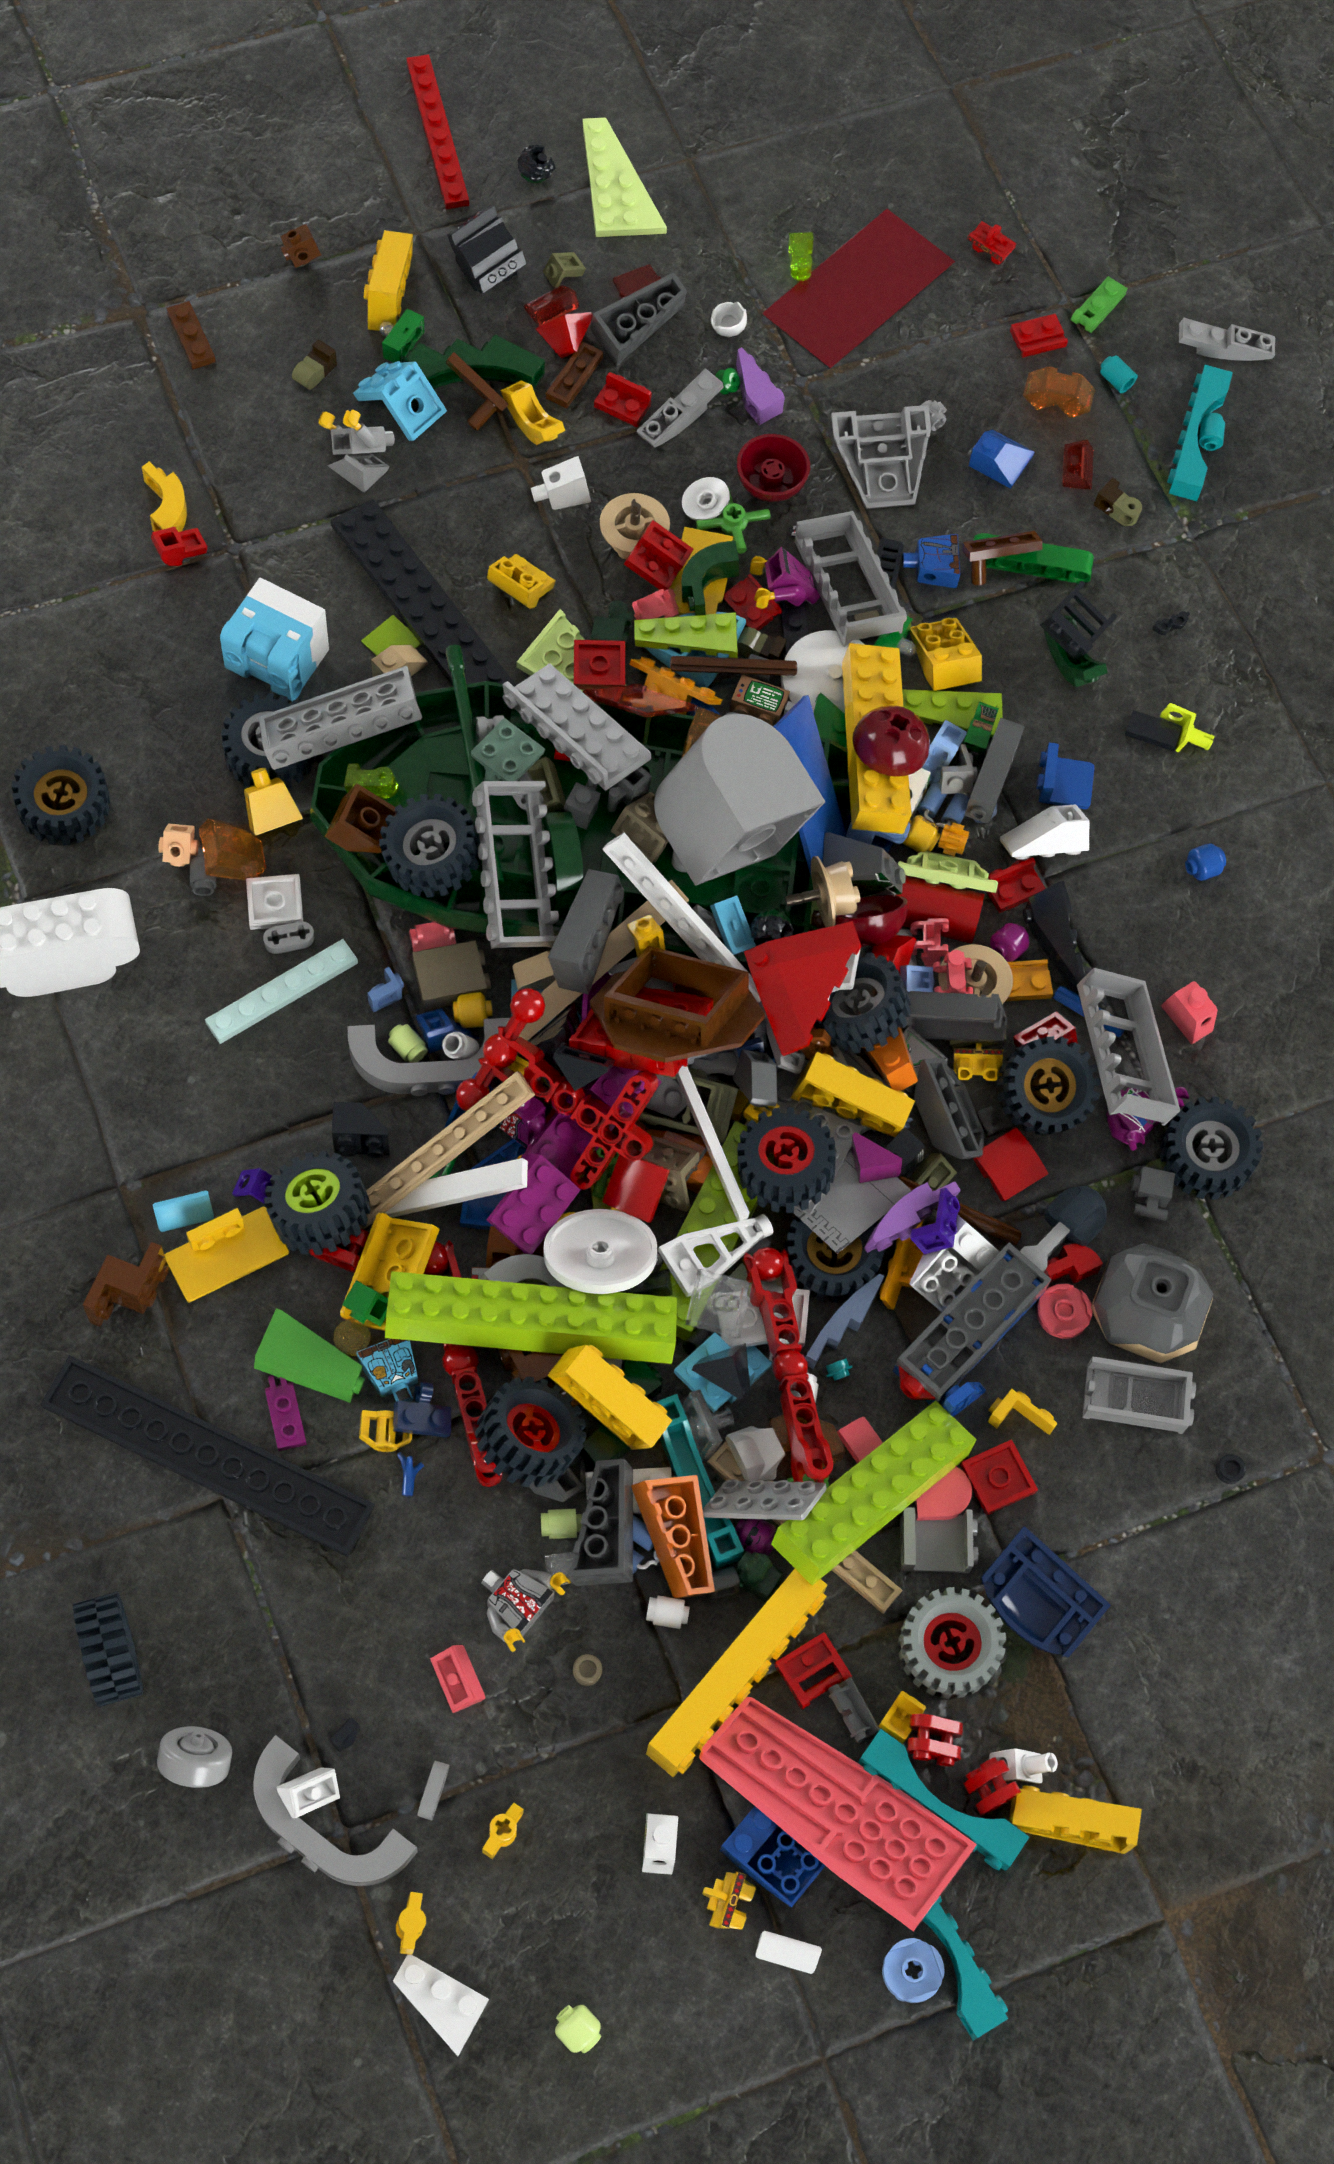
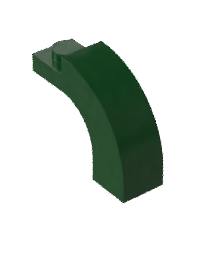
M736 541L720 542L705 547L697 552L686 564L681 580L682 603L688 602L689 612L694 611V615H706L703 593L705 588L715 580L739 576V558Z
M1063 615L1078 630L1076 620L1073 617ZM1044 630L1051 655L1061 674L1071 685L1078 687L1095 682L1100 679L1099 676L1108 673L1106 663L1092 659L1087 653L1075 661Z
M571 811L548 813L544 816V831H549L550 840L547 842L550 857L553 860V884L556 887L555 895H553V907L555 911L569 910L584 880L578 831Z

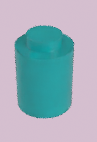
M1117 355L1107 357L1101 364L1100 374L1120 393L1129 390L1138 378V375Z

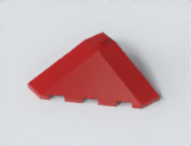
M853 921L771 940L744 951L753 981L782 1056L809 1046L813 1039V1036L809 1033L816 1020L822 1022L831 1002L828 1001V998L834 986L840 988L849 969L845 966L851 954L857 955L862 946Z

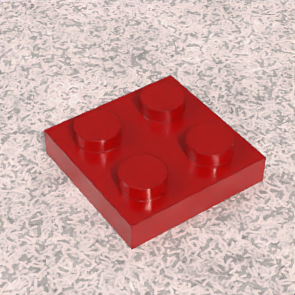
M574 640V685L582 690H625V641Z
M1012 1439L962 1461L960 1464L963 1472L969 1478L972 1489L986 1516L1038 1491Z

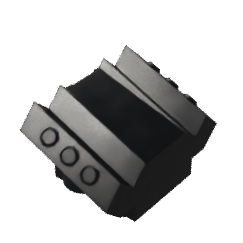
M489 205L447 234L451 248L456 254L457 264L473 290H478L479 293L486 292L501 281L511 280L513 276L517 275V270L526 264L523 251L518 250L515 238L508 232L502 217L497 216L494 205Z
M574 1003L569 1004L548 1025L531 1037L529 1041L543 1051V1059L554 1067L561 1077L565 1075L553 1056L554 1052L561 1045L569 1047V1039L576 1033V1029L581 1024ZM543 1077V1078L545 1079L546 1083L548 1084V1086L550 1087V1082H549V1080H548L547 1078Z

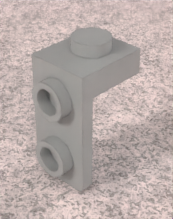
M960 744L958 766L941 767V794L972 793L973 783L977 781V768L973 767L972 753H968L966 744Z

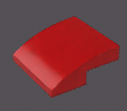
M652 520L629 554L624 565L659 590L664 589L665 591L670 588L694 549Z
M1017 1127L982 1148L983 1155L981 1157L973 1158L982 1176L989 1179L1001 1201H1006L1049 1174L1033 1147Z
M619 1154L602 1202L650 1223L653 1220L670 1169L649 1162L645 1158H641L638 1161H630Z

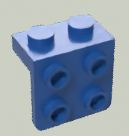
M1049 742L1046 752L1041 751L1039 758V767H1042V774H1038L1036 789H1040L1038 802L1060 806L1076 804L1079 809H1088L1091 804L1094 764L1059 758V744Z

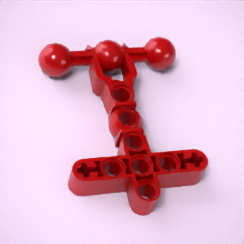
M523 988L512 997L510 1004L512 1017L505 1027L498 1026L499 1034H494L485 1041L483 1047L484 1057L478 1059L482 1066L475 1078L466 1079L458 1086L455 1095L457 1104L462 1110H469L490 1093L488 1086L494 1076L502 1082L512 1076L515 1072L508 1067L516 1060L517 1053L519 1052L529 1061L528 1066L524 1069L523 1077L535 1093V1096L544 1097V1101L547 1103L551 1101L552 1106L558 1113L566 1116L572 1115L570 1117L571 1120L576 1119L577 1124L593 1135L570 1174V1180L578 1188L585 1190L602 1177L617 1152L630 1161H638L651 1151L653 1147L652 1137L635 1123L657 1090L658 1078L654 1073L648 1071L638 1072L628 1080L612 1107L601 1100L592 1099L591 1094L586 1096L582 1087L574 1091L569 1081H566L567 1078L565 1076L561 1077L560 1073L543 1059L544 1053L540 1048L519 1037L527 1023L536 1022L543 1016L546 1006L544 997L538 991L531 988ZM542 1077H545L549 1080L550 1088H547L542 1084ZM642 1080L645 1083L643 1086L645 1089L637 1094L635 1092L640 1088ZM565 1092L572 1096L573 1104L565 1100ZM624 1102L632 1105L633 1113L625 1110ZM587 1108L595 1112L596 1120L588 1116ZM610 1124L618 1128L619 1135H614L610 1131ZM633 1140L641 1144L642 1151H637L633 1147ZM596 1147L604 1150L605 1158L600 1157L596 1153ZM589 1166H593V1168L590 1169L589 1173L587 1174L586 1178L584 1176L586 1173L585 1169Z

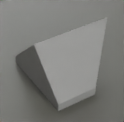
M372 453L346 454L344 459L327 465L364 493L390 467Z

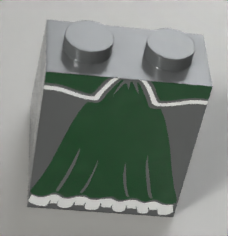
M830 832L825 833L823 865L828 867L841 861H849L853 870V877H851L853 887H858L860 897L902 894L903 884L906 881L905 871L883 848Z

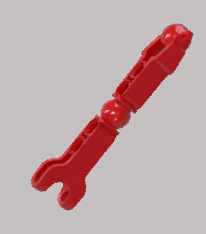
M448 1240L443 1245L435 1241L424 1274L438 1276L449 1267L451 1277L461 1278L454 1255L453 1243ZM442 1343L444 1347L443 1367L452 1376V1383L455 1384V1395L477 1480L482 1486L493 1487L501 1482L503 1472L500 1476L496 1473L491 1478L485 1477L482 1472H494L493 1470L496 1468L494 1462L487 1465L483 1459L487 1452H479L477 1446L482 1439L476 1438L475 1434L476 1429L479 1427L476 1424L480 1416L471 1417L467 1414L471 1409H479L483 1412L487 1406L481 1381L477 1374L478 1355L471 1346ZM464 1383H472L473 1385H475V1387L470 1391H465L460 1388L461 1385Z
M763 1247L753 1253L752 1256L745 1253L743 1262L748 1274L746 1280L750 1302L754 1307H759L768 1346L773 1354L772 1372L776 1380L780 1382L778 1388L779 1391H782L781 1405L791 1448L794 1482H803V1476L806 1474L814 1482L824 1483V1479L833 1470V1459L830 1445L824 1438L821 1430L812 1387L808 1381V1362L804 1355L800 1353L802 1346L798 1344L800 1334L792 1297L797 1289V1283L792 1266L789 1265L788 1252L783 1249L780 1253L775 1248ZM781 1277L783 1293L770 1292L762 1288L761 1282H772ZM774 1313L781 1314L783 1319L776 1317ZM783 1338L789 1342V1345L783 1344L779 1339ZM791 1391H797L801 1397L794 1396ZM796 1417L804 1418L807 1424L800 1423Z

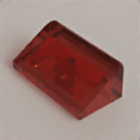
M561 285L525 304L524 309L538 326H542L577 309L579 302L574 290Z
M1088 439L1064 444V487L1092 489L1094 450Z

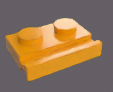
M1048 959L1007 962L1012 971L1013 986L1005 1002L1052 998L1053 989L1050 971L1048 970Z

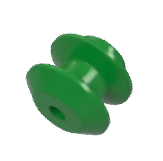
M734 368L719 370L715 376L723 382L724 386L720 391L721 394L738 391L741 380L739 373Z

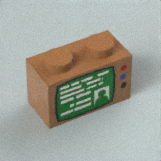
M742 675L731 699L730 712L750 715L774 726L784 715L790 691Z

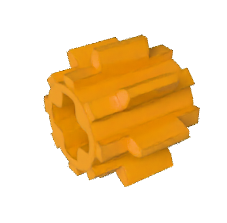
M954 822L952 826L945 824L938 844L939 848L944 849V854L954 857L956 853L963 854L969 836V831L963 830L964 825Z

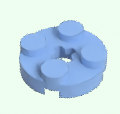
M916 1938L904 1939L896 1943L884 1957L882 1967L883 1979L888 1990L898 2000L910 2003H919L931 1998L941 1986L945 1972L942 1957L937 1949ZM909 1962H913L914 1966L921 1967V1971L917 1974L918 1979H913L912 1976L906 1975L905 1970L908 1969Z

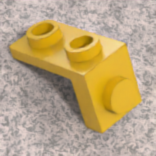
M1013 1389L1009 1391L1003 1400L998 1397L988 1410L992 1413L988 1423L996 1429L1012 1408L1049 1435L1057 1425L1051 1413L1042 1408L1038 1409L1031 1403L1030 1398L1020 1391L1016 1392Z

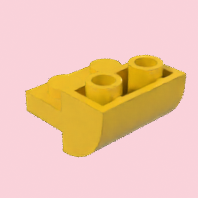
M518 554L513 555L509 559L503 556L489 566L487 573L488 581L529 609L537 606L539 598L553 589L556 581Z

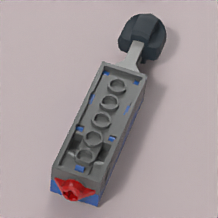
M1088 1186L1068 1188L1060 1193L1045 1209V1221L1052 1229L1041 1242L1035 1246H1025L1020 1251L1011 1243H1008L900 1355L893 1372L900 1377V1388L907 1397L912 1400H925L930 1405L934 1401L940 1404L946 1398L945 1394L952 1387L959 1384L1045 1293L1051 1281V1278L1044 1273L1047 1268V1259L1063 1242L1087 1246L1105 1225L1107 1209L1105 1201L1099 1192Z

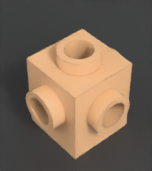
M168 824L166 826L163 837L159 839V853H163V862H170V865L178 867L190 864V860L197 856L199 847L198 840H194L195 826Z

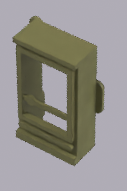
M688 1067L695 1086L699 1085L711 1089L706 1112L719 1142L723 1143L727 1138L739 1087L734 1084L707 1078L705 1071ZM660 1075V1076H664V1077H668V1078H672V1079H676V1080H677L676 1076H675V1077H671V1076ZM688 1104L686 1112L682 1116L683 1122L645 1111L641 1113L637 1120L654 1126L661 1124L701 1136L697 1125L687 1123L691 1118Z

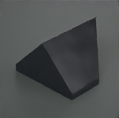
M561 1045L554 1052L553 1056L574 1091L607 1073L615 1062L613 1058Z
M746 1343L701 1358L692 1368V1371L740 1400L750 1390Z

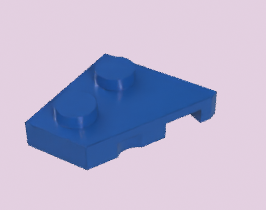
M967 1382L961 1387L957 1384L945 1394L946 1398L940 1404L954 1417L987 1390L980 1382Z

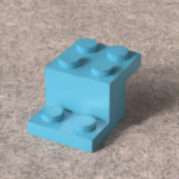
M716 1332L674 1369V1374L713 1413L727 1400L732 1404L737 1399L734 1395L692 1371L693 1366L701 1358L731 1348ZM755 1346L746 1347L750 1386L772 1366V1363Z

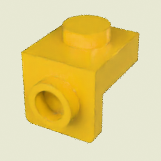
M901 1691L878 1727L903 1744L912 1731L909 1728L910 1715L923 1714L926 1706L916 1698Z

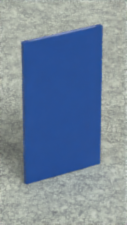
M806 695L773 727L789 742L825 800V803L799 830L811 874V860L813 856H818L823 863L825 833L830 832L846 837V832L809 695Z

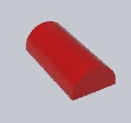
M905 875L906 881L903 884L902 894L897 895L906 898L908 901V912L903 926L910 928V925L916 921L947 918L949 920L948 932H943L941 929V936L972 944L985 894L968 889H957L944 883L932 884L926 882L923 878Z

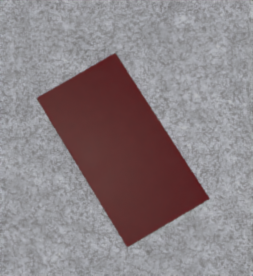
M886 209L762 314L829 368H832L955 261L889 209Z

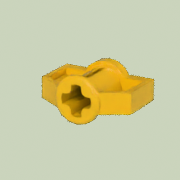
M362 1410L359 1439L374 1450L381 1452L395 1451L412 1441V1433L403 1432L402 1442L395 1444L396 1432L393 1431L394 1411ZM370 1420L377 1421L375 1442L369 1438Z
M513 1803L505 1814L496 1815L491 1820L490 1837L482 1848V1852L489 1858L493 1859L501 1847H506L514 1842L517 1822L524 1813L523 1808Z
M410 1892L406 1909L400 1913L397 1920L396 1933L401 1939V1954H413L415 1942L421 1936L426 1925V1916L420 1909L423 1893Z

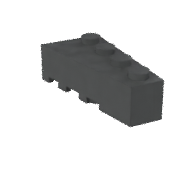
M588 869L548 956L559 988L584 994L590 993L619 903L622 902L624 897V888L621 885L619 875Z
M625 1459L596 1461L587 1496L585 1513L583 1512L581 1519V1531L578 1541L575 1542L574 1558L567 1577L576 1586L633 1582V1491L631 1485H633V1468Z

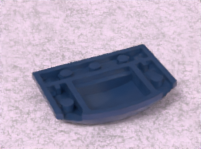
M1025 1526L1020 1529L980 1578L991 1605L996 1609L1001 1619L1017 1635L1038 1649L1048 1653L1060 1654L1061 1657H1070L1111 1606L1108 1601Z

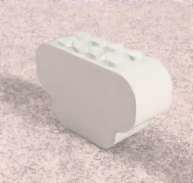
M103 888L0 907V988L6 987L9 993L16 996H39L105 982L114 976L116 966L132 961L140 953L128 893L120 889Z

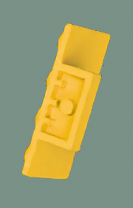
M263 1206L244 1216H241L238 1208L194 1228L186 1232L188 1243L164 1255L186 1301L190 1303L288 1255L289 1250L277 1235L267 1208Z

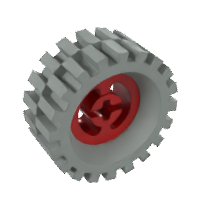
M949 1587L943 1593H940L938 1589L932 1591L927 1598L923 1596L918 1600L915 1607H912L900 1629L901 1634L898 1637V1646H901V1650L898 1654L900 1661L905 1660L904 1671L907 1676L911 1673L914 1675L915 1680L913 1683L918 1688L921 1684L928 1687L926 1693L934 1695L937 1691L942 1693L941 1698L949 1699L954 1694H956L957 1698H962L968 1692L972 1694L977 1692L991 1679L1004 1657L1005 1648H1003V1644L1006 1641V1633L1000 1632L1003 1626L1001 1618L995 1619L993 1617L996 1609L991 1604L987 1608L981 1604L984 1598L979 1594L976 1595L975 1599L969 1597L970 1590L962 1588L960 1593H954V1587ZM953 1626L959 1629L951 1628L946 1634L945 1632L941 1634L936 1645L931 1643L932 1632L937 1628ZM947 1640H948L950 1643H953V1642L956 1643V1646H955L954 1649H953L951 1646H950V1647H946V1646H945V1643L947 1642ZM966 1644L970 1646L968 1659L961 1663L950 1664L939 1659L940 1657L943 1660L951 1661L955 1655L959 1657Z

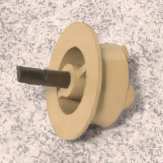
M629 493L612 499L604 507L600 516V530L605 540L623 559H627L652 520L669 531L670 519L666 509L656 499L644 494Z
M813 856L811 860V876L814 890L784 896L787 907L802 904L803 902L816 901L825 927L834 926L837 915L855 914L857 912L856 903L860 902L858 887H853L851 877H853L851 863L849 861H841L825 867L818 856Z
M971 944L954 949L964 952L965 958H971L972 969H965L966 988L973 987V994H978V997H981L982 994L986 995V997H991L992 994H999L1003 1004L1009 997L1013 986L1012 971L1004 957L997 951L983 945ZM943 960L940 966H945L947 963H944ZM938 973L939 986H941L942 990H947L946 973Z

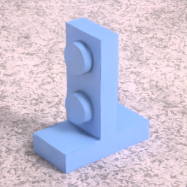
M947 720L944 721L932 741L928 758L922 767L931 772L929 784L939 782L941 767L950 764L967 734L966 731Z

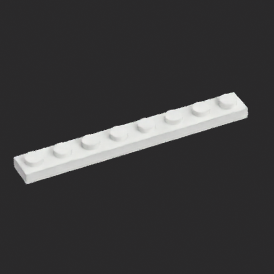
M622 833L605 845L603 851L701 960L747 971L625 833ZM749 973V990L756 1001L760 1002V996Z

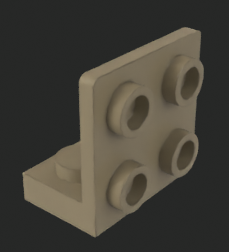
M649 792L623 809L611 832L617 837L625 833L653 864L658 860L669 841L661 830L654 809L655 794Z
M652 1135L653 1147L643 1158L670 1169L659 1202L687 1212L690 1209L685 1176L700 1160L699 1151Z

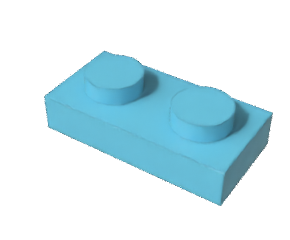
M738 896L710 905L723 942L733 955L756 947Z

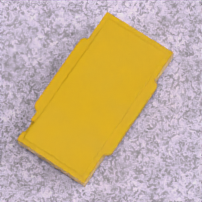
M684 527L681 540L694 550L669 588L674 590L675 600L679 607L677 609L679 614L674 617L694 612H689L688 602L682 603L681 580L683 570L688 561L705 547L720 542L733 541V536ZM728 578L715 580L705 588L703 593L706 615L716 614L718 604L723 601Z

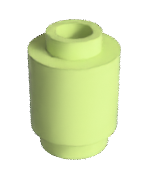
M399 1024L390 1031L388 1043L406 1062H419L427 1054L426 1043L408 1024L403 1026Z
M575 1508L548 1510V1513H541L542 1537L549 1536V1539L577 1538V1532H580L582 1527V1514H576Z

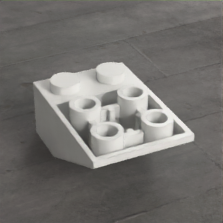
M1076 804L1051 806L1000 836V841L1011 857L1015 859H1028L1032 855L1053 857L1055 853L1077 855L1081 851L1089 850V819Z
M959 1215L957 1216V1233L955 1234L954 1247L928 1254L923 1253L909 1283L941 1312L1000 1252Z

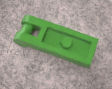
M1108 276L1085 303L1074 312L1071 321L1075 324L1080 323L1085 327L1086 331L1092 333L1126 295L1128 288Z

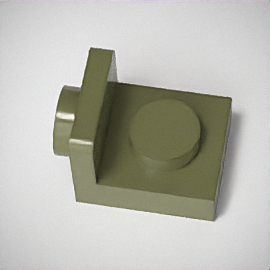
M574 252L552 253L543 273L553 287H559L564 277L583 276L586 268Z

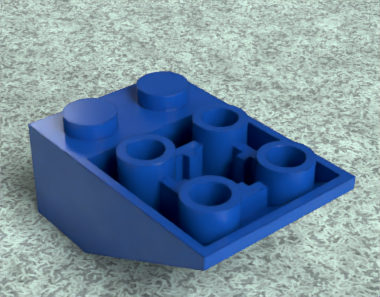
M755 1806L719 1850L741 1871L791 1908L825 1867L821 1861Z

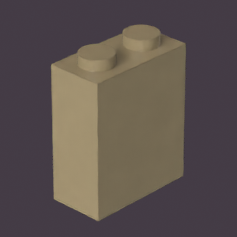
M476 940L412 952L414 971L424 1011L453 1006V1002L457 1001L458 996L461 994L481 992L487 999V989H491L489 974H483L482 965H485L483 949L478 950Z

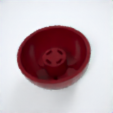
M764 434L752 438L741 448L737 457V472L742 485L752 496L767 502H780L793 497L803 488L810 473V459L805 449L792 438L780 434Z
M886 705L869 711L857 723L852 737L854 750L861 761L872 770L888 776H906L917 772L923 767L929 755L930 739L925 724L914 712L901 706Z
M897 895L860 897V902L856 903L857 912L851 915H837L835 925L853 921L862 946L881 945L892 939L903 927L908 912V901L906 898Z

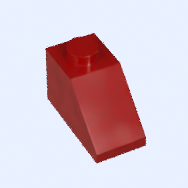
M895 935L889 941L873 946L872 953H874L876 959L879 955L886 957L887 962L891 961L901 976L900 967L909 965L917 939L911 936Z

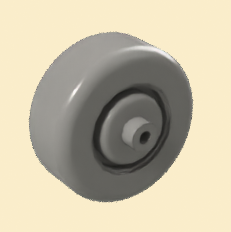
M195 1726L176 1728L166 1733L160 1741L157 1767L165 1778L178 1785L192 1788L210 1787L220 1783L227 1777L232 1758V1747L224 1736L213 1730Z

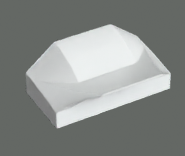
M750 1426L726 1436L725 1439L745 1481L762 1480L769 1482L776 1478L777 1467L784 1458L785 1453L773 1428L758 1429Z

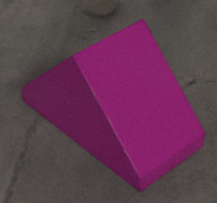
M856 1132L852 1135L851 1152L859 1183L894 1178L900 1175L902 1158Z

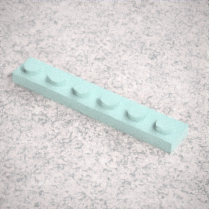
M341 939L205 1019L206 1025L219 1044L358 964V959L344 939Z

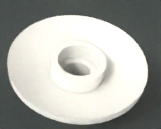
M706 477L692 483L684 492L682 508L685 514L693 520L713 519L723 512L724 507L728 505L730 491L726 483L718 478Z

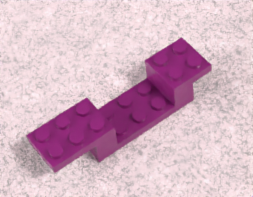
M612 1066L607 1073L582 1088L586 1096L591 1094L592 1099L601 1100L612 1107L628 1080L640 1071ZM658 1079V1087H659V1085L662 1083V1081ZM642 1080L640 1088L635 1092L637 1094L645 1089L643 1087L645 1083ZM569 1094L565 1100L573 1104V1098ZM624 1102L625 1110L633 1113L632 1105ZM587 1108L588 1116L596 1120L595 1112ZM557 1111L554 1113L545 1128L538 1134L521 1157L528 1161L527 1188L507 1192L487 1218L491 1225L525 1254H533L549 1230L555 1225L581 1190L570 1180V1174L593 1135L577 1124L576 1119L571 1120L570 1117L572 1115L566 1116ZM610 1124V1131L613 1130L615 1125Z

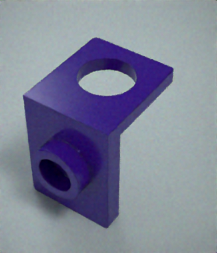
M261 1168L243 1170L232 1195L235 1197L251 1195L265 1204L264 1198H267L265 1190L267 1186H272L270 1181L272 1175ZM250 1177L247 1185L242 1188L244 1181Z

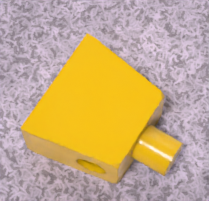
M259 768L251 772L255 785L244 789L250 830L255 836L303 819L288 789L280 778L270 780L266 768Z

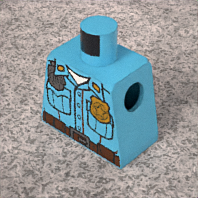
M388 1339L357 1352L358 1363L363 1366L362 1370L380 1397L393 1394L396 1402L398 1400L407 1402L413 1400L409 1387L418 1383V1376L410 1340Z

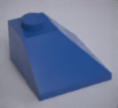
M992 429L985 431L974 446L968 466L1011 489L1035 452Z

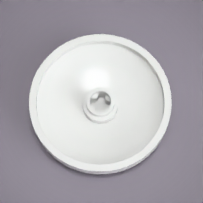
M824 630L808 634L798 640L788 651L784 660L797 662V674L795 676H780L781 688L790 691L788 701L797 703L803 696L809 695L814 712L816 697L821 692L845 713L842 661L848 645L844 647L837 631ZM859 639L850 642L854 644H864Z
M591 1209L566 1216L549 1230L544 1241V1262L550 1274L563 1285L586 1293L609 1294L630 1289L644 1281L651 1274L657 1261V1241L651 1229L638 1218L616 1210Z

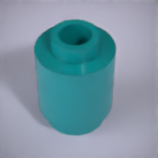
M1208 413L1201 421L1199 445L1208 451H1214L1223 446L1225 421L1222 415Z

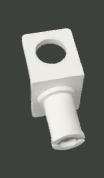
M1009 1749L992 1752L989 1755V1759L996 1757L998 1761L1001 1758L1007 1760L1010 1771L1003 1775L1005 1781L1020 1780L1040 1784L1042 1783V1773L1054 1772L1058 1765L1056 1756L1053 1753L1041 1755L1040 1753L1020 1749Z

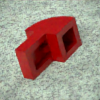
M176 527L154 531L151 534V540L162 561L169 566H180L184 558L207 553L208 547L198 528L178 532Z
M1068 1244L1062 1247L1058 1255L1059 1257H1054L1047 1261V1268L1044 1273L1051 1278L1050 1283L1069 1274L1075 1284L1097 1274L1103 1262L1091 1248L1079 1244Z

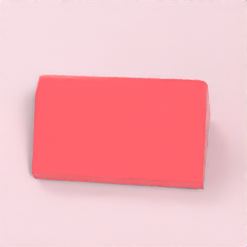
M865 1417L856 1419L836 1432V1435L856 1463H859L883 1443Z
M453 1645L430 1658L452 1713L481 1702L486 1698L463 1645Z

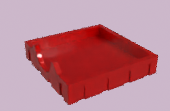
M645 986L635 996V998L702 1016H707L714 1007L713 998L698 997L697 995L680 992L675 993L657 988H646ZM592 1008L587 1014L586 1019L576 1029V1033L569 1039V1047L615 1059L613 1066L675 1077L681 1066L686 1067L688 1065V1058L665 1063L615 1049Z

